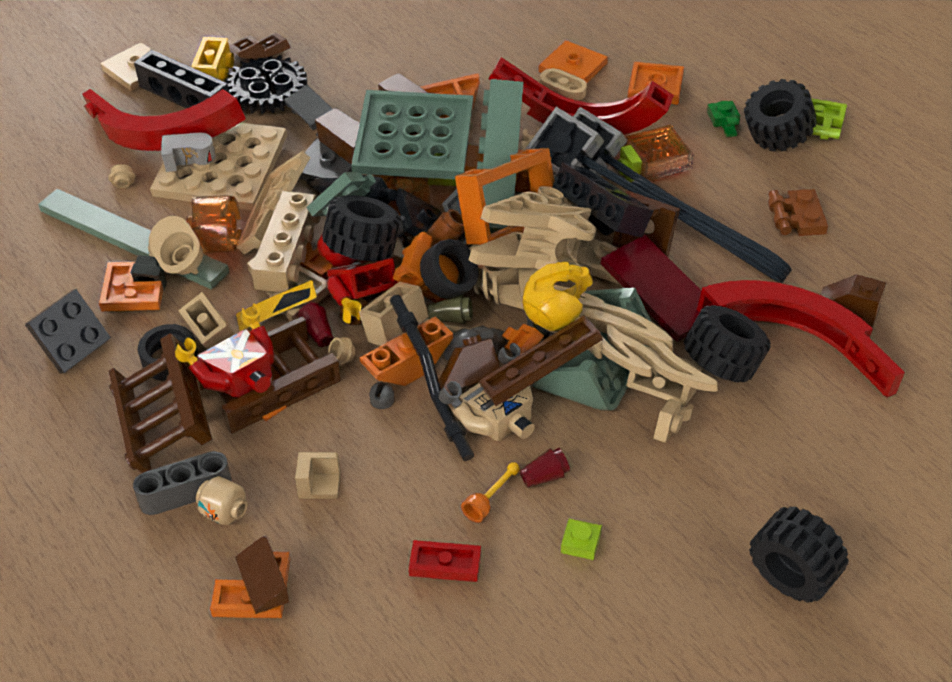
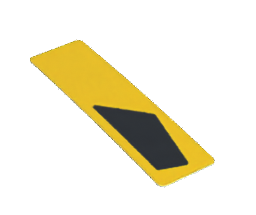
M308 281L257 303L260 307L259 323L315 299L317 296L313 281ZM252 306L244 309L246 315L255 316ZM242 311L236 314L239 330L243 331L250 326L242 323Z

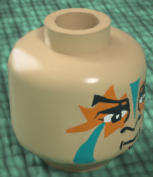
M220 476L204 481L196 494V503L198 504L200 514L221 525H229L236 519H241L247 510L248 503L244 488Z

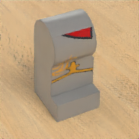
M189 133L162 136L161 155L166 172L177 171V166L193 163L206 165L213 162L216 157L212 138L209 134Z

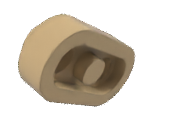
M551 68L544 70L540 75V83L562 96L579 101L587 95L586 81L560 69Z

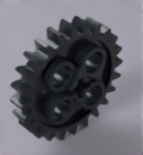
M279 55L276 59H273L272 56H268L267 59L263 57L258 58V60L250 58L249 63L241 61L240 67L233 66V72H228V78H225V82L228 83L229 94L237 98L242 111L250 108L252 114L256 110H260L261 114H264L266 110H270L273 114L276 108L284 111V106L286 105L284 99L308 85L307 73L304 72V67L299 66L298 61L291 63L290 57L282 60V55Z

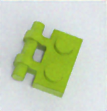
M811 98L817 117V124H820L813 128L814 132L812 135L820 136V139L828 140V138L839 139L841 129L838 128H842L847 104Z

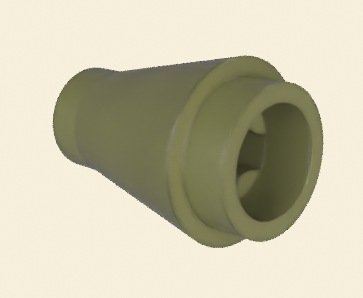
M460 295L453 299L429 303V319L436 316L440 321L466 324V321H472L473 305L471 297Z

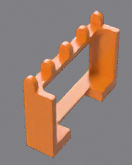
M549 148L526 149L510 155V162L492 169H472L455 176L467 244L481 245L513 232L523 233L524 227L508 226L494 233L490 232L489 223L480 219L483 208L486 206L483 185L527 169L531 192L537 193L538 189L542 186L552 188L554 175Z

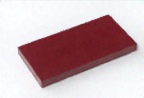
M646 235L601 258V266L623 288H636L646 311L676 342L687 336L700 313L697 310L702 290Z

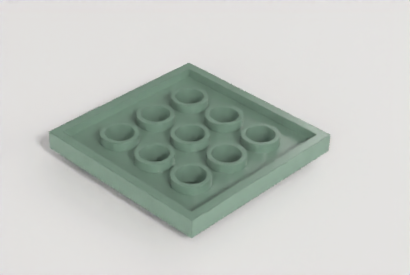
M366 90L351 165L352 172L371 175L455 179L456 175L465 172L473 96ZM387 112L395 113L393 115H386ZM413 114H422L418 117L413 116ZM441 115L449 116L447 118H440ZM383 131H392L389 134H383ZM411 132L420 133L418 135H409ZM437 134H446L447 136L437 137ZM380 150L389 151L387 153H379ZM409 151L416 152V154L408 155L406 153ZM435 153L444 154L443 156H434Z

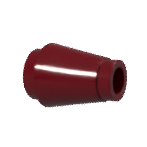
M316 302L304 305L299 310L298 316H303L306 320L307 333L319 347L330 345L334 336L332 335L325 308Z
M549 448L526 465L525 468L519 470L524 484L529 488L564 478V474L570 471V466L560 448L555 450Z

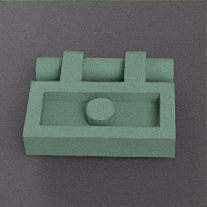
M344 172L306 208L312 217H326L331 200L347 195L365 196L370 192V187L376 183V180L371 174L363 177L360 172Z

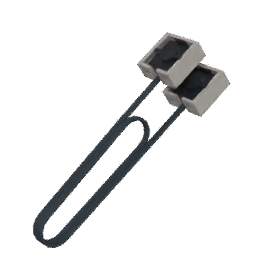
M555 107L526 147V149L549 148L554 175H557L562 162L587 168L600 177L603 175L628 191L680 208L679 220L779 283H783L789 273L792 272L790 265L768 248L680 201L614 159L621 150V147L627 142V139L620 131L582 107L577 110L573 117L560 108ZM606 163H608L609 165H611L618 171L622 172L634 181H632L631 183L626 179L622 178L621 176L610 171L609 169H607L608 166L606 165Z

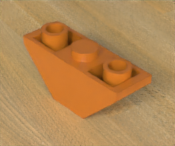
M436 316L417 327L432 355L434 365L454 338L453 333ZM403 333L359 357L360 362L379 381L406 386L424 376L420 358L407 333Z

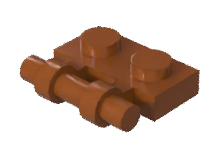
M815 189L787 191L786 198L781 196L778 190H771L768 193V205L775 214L773 218L774 224L782 235L790 234L792 229H797L799 236L827 234L828 224Z

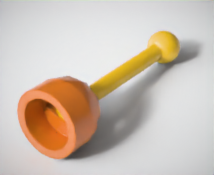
M511 462L507 466V471L485 494L474 493L462 502L461 509L469 520L476 523L482 522L490 512V497L511 475L519 473V464Z

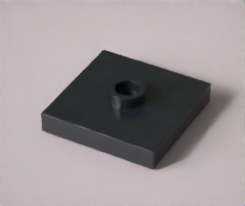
M402 188L396 191L397 197L395 201L403 220L405 231L413 236L421 232L426 233L442 214L441 210Z

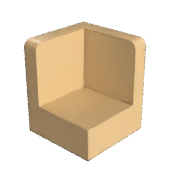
M298 453L295 481L299 499L338 498L341 472L337 453Z

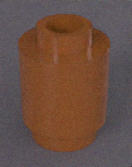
M449 209L447 212H443L426 232L432 236V246L447 239L458 240L464 233L462 215L458 211Z

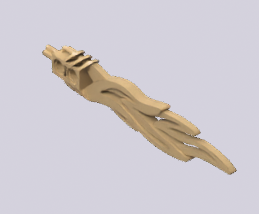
M474 244L473 246H471L469 248L470 251L473 247L479 246V244ZM478 265L479 276L477 283L474 285V291L478 295H480L481 290L484 291L485 298L489 301L491 296H493L495 303L499 306L505 304L523 309L524 287L530 276L538 271V269ZM554 285L556 290L563 291L569 289L568 287ZM584 292L580 295L578 300L583 304V311L577 319L585 315L600 332L607 333V338L610 342L609 344L603 338L602 341L587 349L596 358L602 359L603 355H605L618 365L646 377L652 376L651 367L649 366L651 365L659 374L679 384L704 391H718L716 380L685 363L673 353L672 338L657 325L634 312L605 304L602 299ZM646 346H649V347H651L653 350H655V351L658 353V355H659L666 363H668L670 366H668V365H666L665 363H663V362H662L650 349H648ZM639 357H641L643 360H645L649 365H647V364H646L644 361H642Z

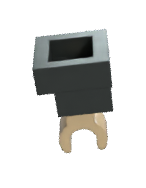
M148 245L149 256L138 255L130 273L134 282L162 281L164 291L167 285L164 270L160 267Z

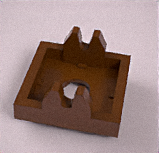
M627 190L625 193L654 211L650 218L654 223V231L652 233L644 232V235L668 257L680 208ZM615 231L612 245L620 248L640 237Z

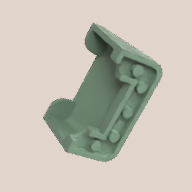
M636 288L585 291V293L602 299L605 304L624 308L651 321ZM601 332L603 338L610 344L607 333ZM586 350L531 385L542 391L601 411H612L617 408L628 388L626 385L630 370L618 365L605 355H603L602 359H598L590 351Z

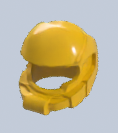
M557 262L547 264L532 274L523 291L522 303L527 317L535 324L550 331H560L574 322L583 311V304L578 299L586 291L587 287L593 284L589 269L587 267L570 265L569 262ZM570 280L575 283L574 286L563 291L554 289V285L559 281L568 282Z

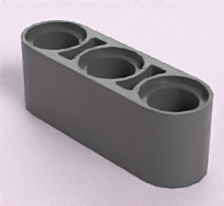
M212 451L139 474L133 482V489L140 510L145 514L155 515L196 502L197 491L206 480L217 476L232 481L226 456L221 452Z

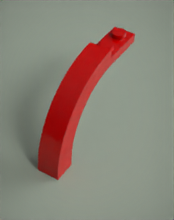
M502 57L498 60L488 78L490 81L491 79L523 82L522 102L530 107L527 115L543 124L555 107L560 108L572 117L582 107L620 131L623 135L640 131L658 121L668 112L674 97L673 94L652 80L642 91L621 101L612 103L581 102L550 90Z
M91 89L82 94L87 103L84 105L86 111L92 118H98L108 138L118 145L134 150L161 151L163 135L206 133L213 138L246 120L237 98L223 89L192 107L157 116H138L122 112Z
M738 280L702 287L697 306L699 312L705 306H722L735 310L752 321L775 322L811 333L841 352L886 398L897 393L905 372L870 339L873 328L837 302L806 289L770 281Z

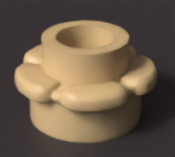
M124 164L112 167L110 170L111 174L108 176V180L112 182V185L120 189L128 188L135 181V174L132 168Z
M336 337L329 345L328 355L333 353L339 361V366H344L345 363L350 362L354 358L355 346L350 338Z

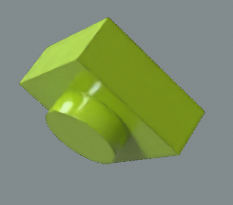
M631 145L621 147L620 159L617 161L640 175L642 160ZM619 171V173H620L621 175H624V177L626 178L627 181H629V182H631V183H632V181H634V180H632L631 178H629L628 176H626L625 174H623L622 172Z
M569 518L561 543V553L594 560L602 525Z

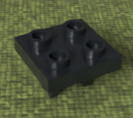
M77 289L71 290L25 323L27 329L60 374L68 371L111 338Z

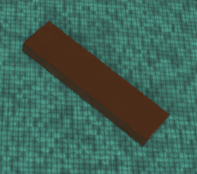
M584 315L478 382L493 404L498 406L602 341L601 332Z

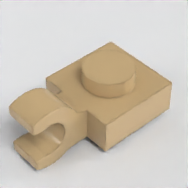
M669 399L660 410L653 439L666 443L673 433L677 434L683 421L691 419L694 406L689 404L687 407H681L682 402Z

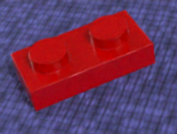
M413 540L408 568L409 576L478 582L482 554L481 546Z

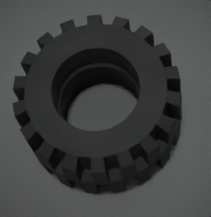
M780 79L779 82L773 80L768 85L763 84L759 86L758 91H753L750 94L751 98L747 99L745 103L744 114L751 136L756 144L759 143L761 148L766 149L768 147L769 151H776V149L787 151L789 147H792V149L798 147V143L807 141L806 136L813 134V128L817 124V117L810 93L802 83L797 84L795 80L787 82L786 79Z
M356 195L336 197L329 203L322 235L323 241L330 249L352 259L363 261L384 260L391 257L392 253H394L401 216L391 206L373 198Z
M716 305L705 306L700 311L684 340L686 352L690 354L689 356L698 365L715 376L738 383L739 381L747 382L753 378L771 347L770 339L755 322L735 310Z
M793 506L789 508L783 507L776 511L749 544L751 546L749 552L753 557L752 561L762 577L782 594L790 596L797 601L813 602L814 600H820L845 571L849 559L846 557L848 555L847 548L842 545L844 542L834 532L835 530L830 525H827L819 516L811 514L808 510H800Z

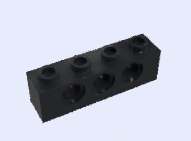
M150 50L134 62L139 87L184 108L201 103L222 89L229 93L228 83L154 50Z
M562 162L552 188L562 192L564 197L579 207L591 209L590 214L616 232L642 238L654 212L589 169Z

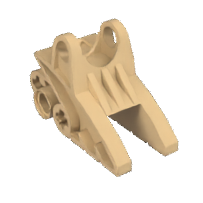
M546 186L540 187L537 193L524 192L509 199L484 206L480 219L487 223L524 227L523 233L513 232L496 240L473 247L468 260L478 265L536 268L538 270L547 264L557 262H569L570 265L582 267L575 259L581 240H593L596 233V228L588 221L591 209L573 207L574 203L564 197L562 192Z

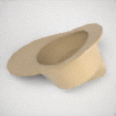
M168 216L159 220L149 235V246L160 267L165 272L171 274H198L197 268L202 262L203 251L190 225L178 216Z

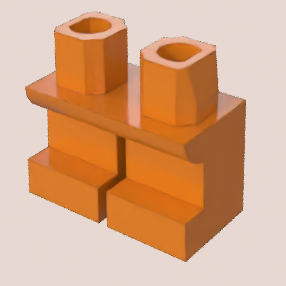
M421 232L414 237L411 245L402 250L404 257L401 266L396 268L393 279L398 282L421 287L423 296L437 303L445 299L430 291L425 285L420 271L422 256L431 248L433 239L427 233ZM440 255L439 265L442 273L448 280L457 284L459 275L457 266L450 258Z

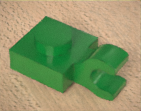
M719 101L718 103L708 104L707 114L713 126H722L726 137L737 136L738 133L735 125L740 123V114L734 102Z

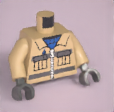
M512 343L510 345L513 357H509L504 348L499 351L498 358L503 364H507L520 355V348L517 344ZM451 381L447 384V388L451 391L452 395L445 388L439 392L440 401L444 404H452L453 408L451 410L468 432L489 436L495 441H501L512 432L521 439H526L534 431L535 425L529 421L531 419V406L534 402L530 386L498 406L493 404L479 383L461 395L462 389L459 383Z

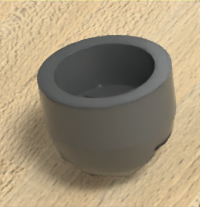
M377 382L371 387L369 397L373 407L386 409L393 405L395 397L394 390L390 384Z

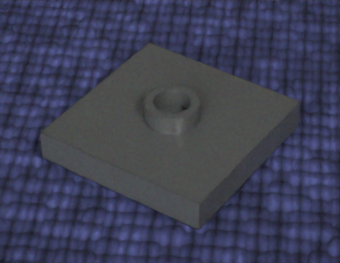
M316 138L305 152L310 159L299 179L307 181V179L338 178L344 172H352V166L320 142L319 138Z

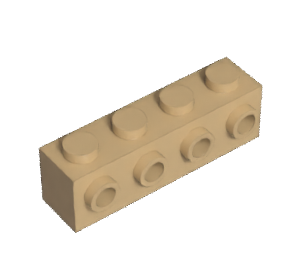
M282 191L251 267L255 290L282 293L291 289L293 282H297L300 262H304L306 258V246L308 242L311 243L313 240V227L315 223L320 221V216L312 217L306 208L316 199L315 194Z

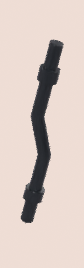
M399 294L394 295L390 298V303L398 316L397 323L402 332L407 333L420 358L430 397L446 426L444 431L449 441L454 442L463 461H468L474 457V453L465 438L466 431L462 423L456 420L449 405L442 403L439 399L441 386L432 355L417 328L419 323L413 312L408 311L402 297Z

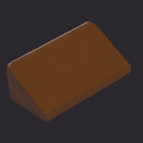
M265 535L235 556L255 614L289 603L285 582L268 538Z

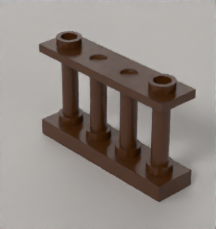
M303 316L267 332L274 348V363L272 366L281 376V378L271 382L268 390L263 393H257L253 390L239 398H234L225 392L217 391L226 403L221 407L225 425L231 434L262 420V416L285 405L287 408L341 381L339 361L334 354L331 353L319 359L306 343L308 341L306 320ZM295 347L308 365L292 372L279 354ZM197 380L200 391L204 390L205 388Z
M171 333L160 339L163 348L161 358L128 378H125L115 368L109 370L111 380L109 388L116 402L126 448L125 460L133 470L137 469L141 473L152 470L149 459L151 456L185 436L187 438L192 437L201 446L212 440L196 377L188 368L191 365L188 362H180L175 357L177 344L184 351L188 350ZM168 368L169 375H167L165 381L135 398L133 390L135 387ZM174 391L175 397L172 399V403L142 421L140 420L138 411L169 392ZM179 413L181 420L178 422V426L146 444L145 433Z

